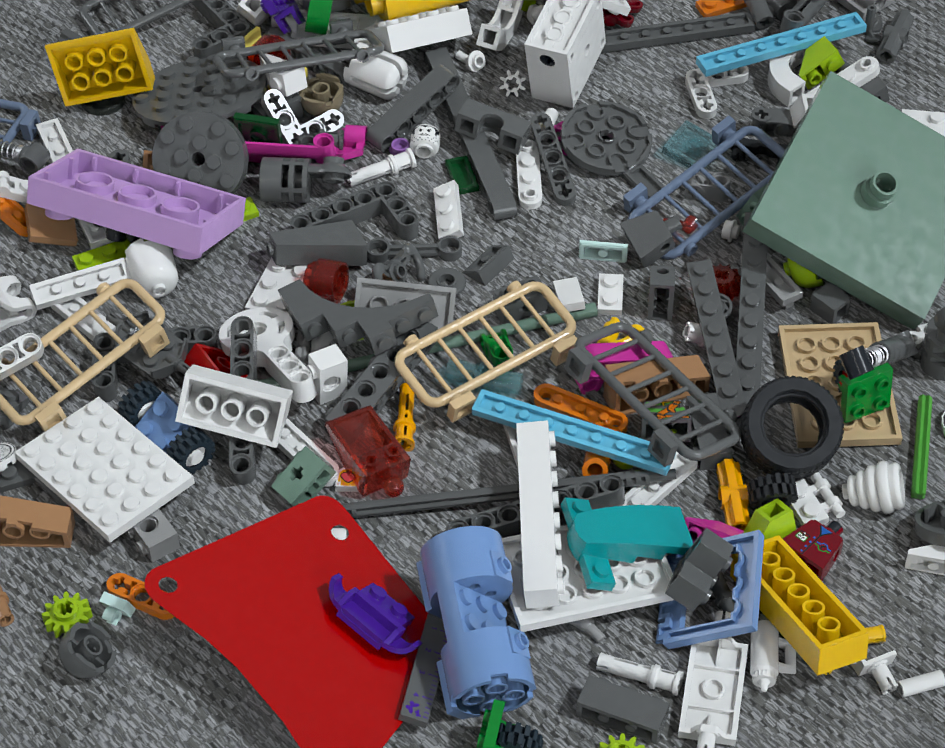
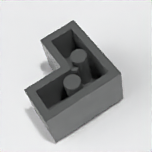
M705 528L677 563L665 594L692 612L699 604L705 605L712 595L710 589L718 579L717 574L720 570L725 572L733 561L730 555L734 546L708 528Z

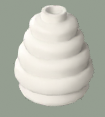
M879 461L877 465H869L866 470H859L856 475H850L847 478V483L842 484L844 500L849 499L850 504L854 507L860 505L862 509L870 508L873 512L882 511L885 514L893 513L895 509H903L905 506V487L900 465L897 462L889 464L887 461Z

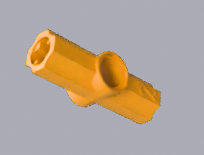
M724 459L716 467L719 482L718 499L722 501L720 509L724 511L727 525L744 531L750 520L747 485H743L739 462H735L733 459Z

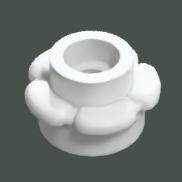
M737 220L725 221L721 238L727 239L728 242H731L732 238H738L740 225H737Z

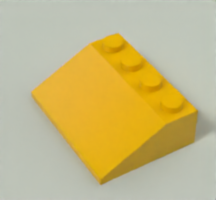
M134 28L45 45L65 107L153 90L155 75L150 59Z

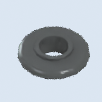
M441 268L429 276L428 285L456 288L457 295L465 289L466 279L460 271L454 268ZM450 281L453 282V284L443 285L441 284V282Z

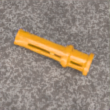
M403 383L399 388L398 419L393 424L395 437L392 440V448L395 451L411 452L415 448V441L413 439V434L416 431V424L413 421L415 393L407 383Z

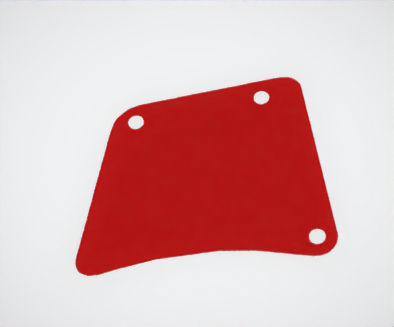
M325 495L316 496L151 569L146 575L144 581L145 590L151 599L206 639L227 658L282 720L300 748H383L403 721L398 720L417 649L407 654H396L385 648L377 650L336 616L338 610L330 599L329 583L332 576L339 573L343 576L342 586L346 592L354 587L361 590L372 583L385 589L391 598L397 603L404 605L408 612L415 617L401 636L408 643L420 640L427 612L424 605L349 512L336 499ZM337 525L345 527L349 532L348 538L344 540L336 539L331 533L332 528ZM165 577L172 578L177 582V589L171 593L164 592L159 587V581Z

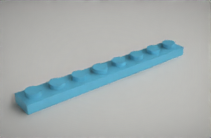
M857 12L699 55L696 56V64L704 76L707 77L807 49L823 36L832 42L866 32L867 24Z
M481 389L471 409L474 416L517 429L516 423L548 420L549 431H555V441L664 476H667L672 465L664 467L647 450L650 441Z

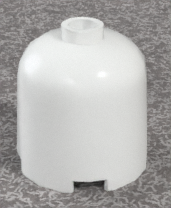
M143 238L131 243L125 250V262L131 279L137 281L154 299L170 294L175 289L179 280L171 247L149 240L144 241Z

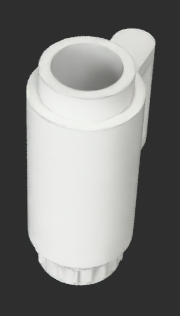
M769 620L758 621V631L751 632L750 674L753 684L760 687L762 692H766L768 688L775 685L779 673L796 674V651L786 639L779 637V631ZM779 648L785 649V664L779 662Z

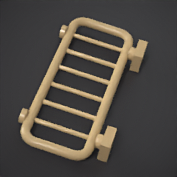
M121 279L111 286L107 282L101 283L96 289L98 296L40 338L44 348L50 345L77 373L78 377L62 388L35 361L32 364L58 392L41 404L13 373L9 377L30 398L37 408L27 415H20L0 394V409L15 424L24 426L37 421L41 429L46 432L67 418L59 403L139 342L144 352L150 358L170 343L165 330L161 327L165 319L163 307L133 279ZM123 289H131L155 313L154 319L143 326L114 297ZM109 299L140 329L124 342L94 312ZM89 314L119 344V346L104 357L74 327ZM69 329L99 360L84 372L53 342ZM32 344L25 351H35L38 347V344ZM3 358L2 363L5 365L12 364L15 358L10 362L7 358Z
M514 281L507 287L508 293L423 338L418 339L415 334L410 335L403 342L405 347L399 350L394 358V365L397 371L423 404L433 408L449 404L447 416L453 423L472 413L471 409L476 401V397L471 391L552 347L550 360L555 366L562 364L567 360L569 349L574 348L577 340L575 335H573L576 330V322L548 286L535 281L521 285L519 281ZM532 291L540 292L565 322L566 328L554 334L524 295ZM520 298L550 337L534 345L504 306ZM500 309L530 348L514 356L483 317ZM479 320L510 359L493 367L463 327ZM459 331L489 370L472 378L442 338ZM438 342L468 382L451 390L421 350ZM417 353L447 393L437 398L431 397L406 366L405 358Z

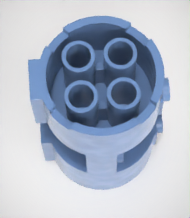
M465 526L454 528L432 537L421 548V561L417 562L416 565L426 612L443 619L447 643L441 650L442 660L436 662L447 714L459 719L479 717L480 711L485 712V709H492L494 699L505 702L503 712L512 711L523 706L534 697L532 691L536 689L530 663L529 640L525 632L507 626V611L502 603L513 592V579L511 575L512 566L505 555L501 535L492 528Z

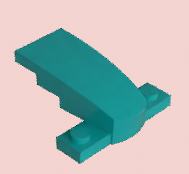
M567 497L560 504L568 527L567 543L571 553L579 562L587 589L613 590L616 582L609 560L634 563L637 557L662 560L666 553L684 555L693 544L680 507L626 505L592 510L589 500Z

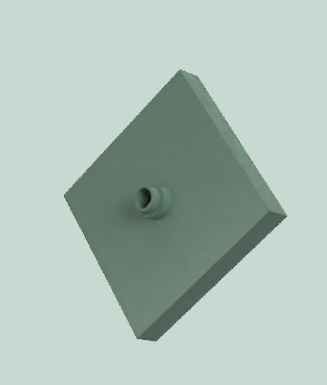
M830 71L817 90L742 232L901 324L915 329L925 320L945 279V136Z

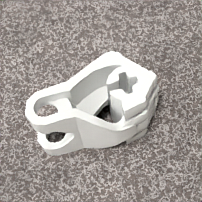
M13 275L0 277V332L32 319L37 312V308L30 298L16 297V295L20 294L21 283Z

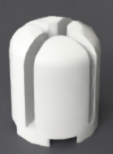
M361 42L357 44L359 48L373 47L370 44ZM383 51L378 55L370 56L369 60L364 63L359 62L357 59H352L349 68L344 67L343 76L344 81L351 86L389 100L398 96L406 85L408 67L403 58Z

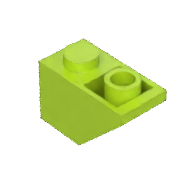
M823 36L806 49L799 76L806 81L805 87L809 90L823 81L830 71L835 72L845 62L839 51Z
M777 498L754 511L743 533L760 530L764 534V540L778 535L783 539L796 530L793 510Z

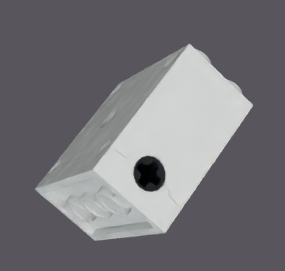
M602 0L546 1L524 44L532 98L574 108L606 43Z

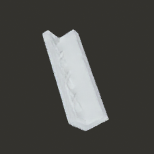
M120 258L31 284L29 287L32 301L37 310L94 294L97 287L103 282H107L111 286L121 279H131L125 259Z

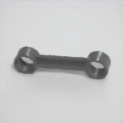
M455 236L443 237L438 243L413 244L421 257L439 256L444 261L452 262L462 256V242ZM374 238L367 243V259L375 264L384 263L389 258H394L405 244L390 245L385 239ZM448 246H454L458 248L455 251L443 250V248ZM376 248L385 250L383 253L379 254L371 252L373 249Z

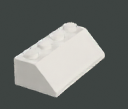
M193 364L185 373L175 422L277 448L288 416L293 390Z

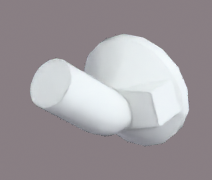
M459 50L455 55V58L465 63V67L472 72H477L486 63L484 54L478 50L472 51L469 55Z

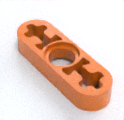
M116 573L108 578L106 583L108 593L129 601L136 609L159 619L169 620L175 617L167 610H161V606L153 601L151 597L146 601H137L135 599L138 594L147 593L143 581L124 573ZM122 583H124L125 588L119 587L118 589H115L114 585L120 586Z

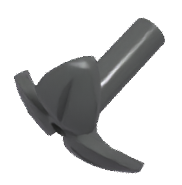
M869 5L867 8L866 32L854 35L856 37L866 35L865 41L871 43L881 41L880 36L874 33L880 32L883 25L882 17H875V5Z

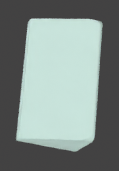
M580 240L579 242L580 259L627 262L628 244Z

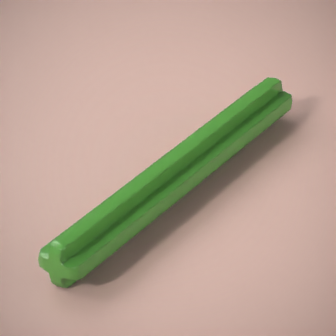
M924 394L919 396L917 404L911 497L920 500L925 498L927 487L933 400L930 395Z

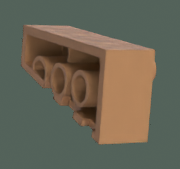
M698 355L667 358L703 393L709 391L710 375ZM651 360L615 375V377L628 388L666 371L657 362ZM633 362L605 365V368L612 372ZM669 375L631 393L644 405V402L653 401L682 388V386ZM604 381L603 397L608 407L625 415L636 413ZM686 391L666 401L681 400L686 398V396H690V394Z
M0 495V546L71 548L75 527L72 507Z

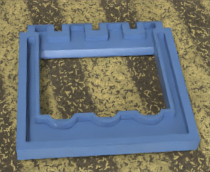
M760 530L723 538L734 546L731 554H738V562L734 566L736 586L732 591V600L735 603L734 611L731 612L730 618L685 627V606L676 600L660 603L658 622L660 624L657 625L656 644H663L667 649H673L758 631L764 534ZM671 554L666 556L672 572H674L677 563L683 555Z

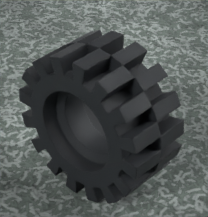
M775 473L774 475L766 474V477L759 476L747 484L750 505L755 510L777 498L788 507L792 505L791 503H796L798 500L795 478L791 474L788 475V473H783L782 475L780 473Z

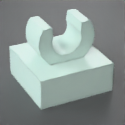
M105 591L99 600L106 607L102 619L115 626L121 619L122 614L131 618L136 610L129 601Z

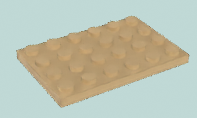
M878 322L779 325L778 327L785 376H802V378L806 377L808 380L818 382L820 386H824L826 390H829L830 394L837 400L840 408L842 392L839 393L838 384H835L836 377L833 376V372H835L833 365H835L837 360H840L839 355L862 345L864 348H868L871 344L882 340ZM892 389L890 407L848 423L843 422L844 434L842 435L840 447L901 445L902 434ZM790 403L797 448L815 447L819 435L816 419L806 408L799 404Z

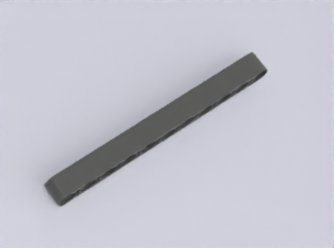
M446 47L424 51L425 65L428 64L429 73L436 66L444 65L459 76ZM461 78L458 88L442 102L444 108L446 107L448 110L446 113L450 122L454 124V130L458 112L469 98ZM455 131L456 136L460 137L459 143L463 152L467 153L476 180L480 183L481 187L479 189L482 196L487 199L486 205L490 214L494 215L493 221L516 217L517 205L485 132L479 133L475 139Z

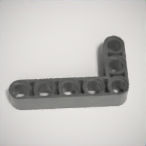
M195 0L191 2L217 28L193 40L194 57L202 59L221 52V39L236 36L244 37L250 32L248 21L226 0Z
M389 181L374 184L296 214L290 219V229L347 220H352L354 224L382 214L401 239L407 241L414 240L419 234L417 213L396 185Z
M209 325L165 328L181 340L187 338V354L195 343L218 348L216 331ZM107 332L100 333L93 339V347L104 357L113 350L111 344L113 338ZM92 353V365H94L99 360ZM121 356L93 377L92 384L95 397L99 396L105 402L114 400L118 394V364L131 362Z

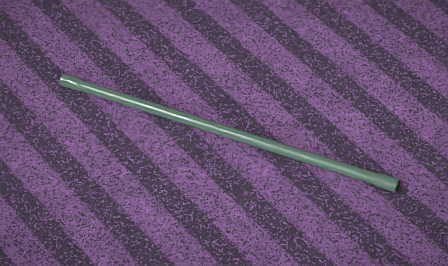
M595 302L585 304V309L569 312L575 321L598 316ZM557 312L541 315V318L548 326L565 323ZM535 317L516 321L524 332L543 328ZM511 323L491 327L495 333L505 329L508 336L518 333ZM486 328L466 332L474 343L480 342V334H490ZM461 334L442 338L449 349L469 345ZM436 342L427 354L444 351V349ZM375 354L349 359L348 372L367 368ZM273 377L257 380L258 382L281 387Z

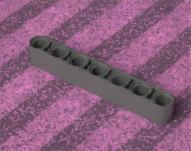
M239 316L231 323L230 374L239 377L248 375L247 379L257 381V335L251 318ZM244 330H248V332H246V333H243V334L240 333V332H242V331H244ZM245 352L248 353V354L245 355V356H239V355L242 354V353H245ZM229 436V467L233 479L239 484H249L256 478L257 443ZM241 444H248L244 448H238ZM241 467H248L247 470L238 472Z
M607 474L553 490V492L558 491L559 508H554V510L560 514V525L566 524L560 505L565 497L589 500L592 510L622 506L625 503L623 479L617 474ZM520 501L455 519L449 522L445 529L448 531L465 526H483L496 530L502 538L520 535Z

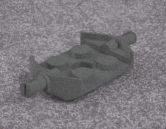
M146 310L133 315L143 326L152 321ZM113 311L109 312L110 315L107 314L106 321L116 326L115 334L123 342L140 330L128 317L120 318ZM163 326L161 327L165 330L170 343L150 358L144 352L140 342L122 355L123 358L153 379H163L178 371L185 375L186 371L190 368L184 362L188 351L187 338L181 340ZM112 339V348L115 349L119 344Z

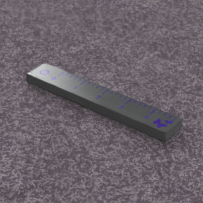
M427 613L420 638L423 644L417 649L398 720L422 728H426L440 679L436 662L442 660L441 650L447 643L443 619Z

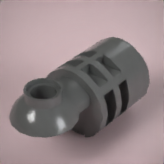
M263 157L260 165V198L262 202L309 203L312 178H322L324 183L341 184L345 179L352 178V173L344 165V158L324 157L323 164H311L310 158Z
M945 307L940 309L927 323L919 360L921 369L928 376L940 381H945Z

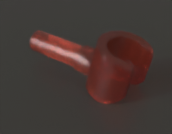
M688 215L684 221L680 220L683 227L681 229L687 234L693 233L698 227V224L695 223L697 218L693 215Z

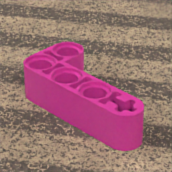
M652 341L651 344L666 358L673 357L664 341ZM627 342L593 343L585 346V348L593 356H596ZM635 344L598 361L605 367L608 364L635 362L649 355L638 344ZM592 369L587 382L580 384L575 380L583 395L586 394L585 392L592 390L599 391L604 382Z

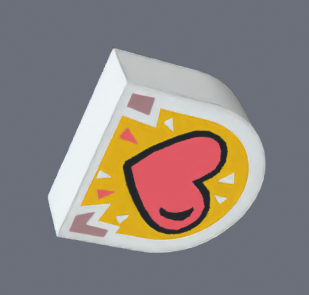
M351 466L341 468L336 479L335 492H362L361 471Z

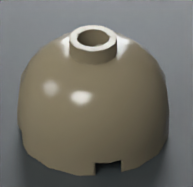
M318 73L315 78L309 79V76L306 77L308 87L298 91V93L302 97V107L309 114L318 117L329 110L340 109L344 99V88L337 76Z

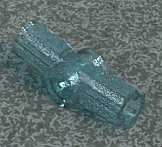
M450 358L447 363L445 378L462 384L468 382ZM458 359L472 378L489 370L483 362L473 364ZM508 371L476 388L475 391L480 393L481 389L490 392L520 395L524 374Z

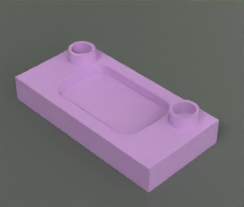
M81 149L72 151L28 176L27 203L44 208L47 217L55 220H68L74 217L172 247L173 254L183 259L200 258L202 253L240 227L244 220L245 197Z

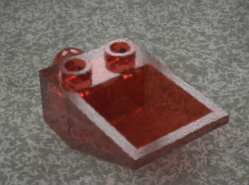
M371 405L325 423L347 475L356 485L357 490L362 496L384 489V492L389 497H398L403 493L404 483L402 480L408 477L411 458Z

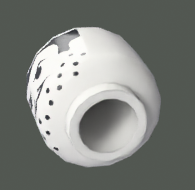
M429 124L416 126L412 130L410 138L412 152L423 159L436 155L440 146L441 136L439 130Z

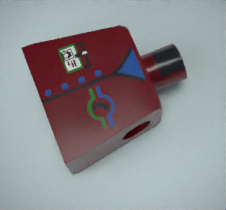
M810 520L784 537L783 540L816 576L823 581L841 554L843 539L840 535L843 533V528L836 521H831L825 527L817 520Z

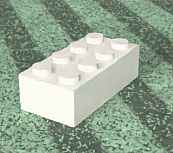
M458 5L377 22L378 27L370 28L371 32L384 44V51L389 53L472 35L467 8L459 9Z

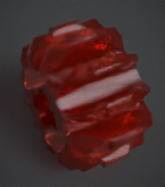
M721 263L718 266L713 265L719 293L726 295L732 301L734 296H738L740 293L741 276L738 273V269H731L730 264L727 266H722Z

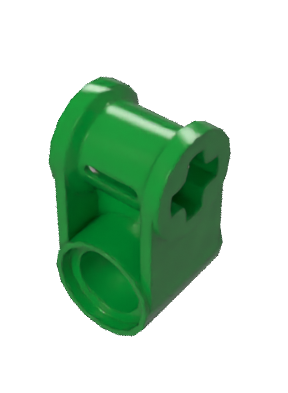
M501 329L496 334L513 354L508 334L505 329ZM480 334L481 348L493 367L510 359L491 334ZM510 370V371H508V372H506V373H504V374H502V375H506V374L510 373L512 370Z

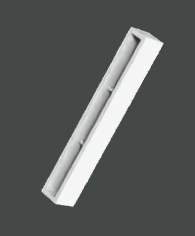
M548 420L516 423L523 590L526 609L560 606L559 594H564L563 577H558V572H563L562 555H557V550H562L561 534H556V529H561L560 514L554 510V508H559L558 491L553 492V487H558L557 471H552V467L557 466L556 451H551V447L556 446L555 431H549Z

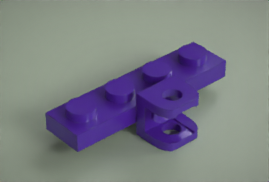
M261 0L260 6L266 14L269 13L270 16L276 15L273 18L284 34L292 31L285 19L292 14L299 25L306 22L295 0Z

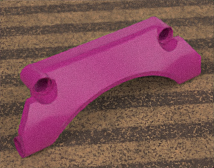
M346 124L345 128L341 129L344 131L343 150H339V148L334 146V138L328 133L317 134L313 139V145L245 141L249 162L261 163L263 157L310 158L315 159L319 164H323V158L327 156L342 157L344 160L363 155L364 147L366 146L367 126Z

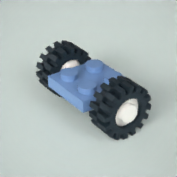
M141 381L140 385L138 383L134 384V389L129 388L127 395H122L123 401L118 403L120 407L117 409L118 413L191 475L195 474L197 470H201L203 465L207 466L209 464L207 461L213 458L211 453L215 452V443L200 428L175 422L179 404L167 393L161 392L150 381H147V383Z

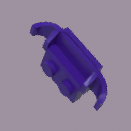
M339 573L332 576L329 583V596L333 605L338 610L336 616L377 650L385 648L396 654H407L418 649L423 644L420 640L408 643L401 638L406 627L410 626L415 617L408 612L404 605L397 603L391 598L385 589L372 583L361 590L354 587L346 592L342 586L343 576Z

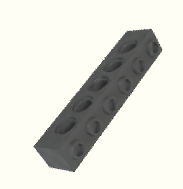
M426 322L396 337L398 345L376 356L374 355L367 369L356 376L352 387L349 390L346 389L341 394L338 404L334 408L331 407L325 414L326 433L351 446L400 388V385L404 383L405 380L397 371L394 361H391L394 360L397 352L405 347L403 344L404 340L413 334L418 339H421L438 330V327ZM435 343L421 350L425 356L435 345ZM417 353L408 356L404 360L411 372L422 361Z

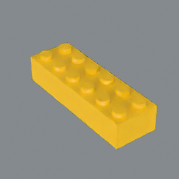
M779 535L765 539L760 611L817 676L867 659L869 641L867 629ZM737 553L731 554L733 561L731 563L730 576L735 582L734 566L738 562Z

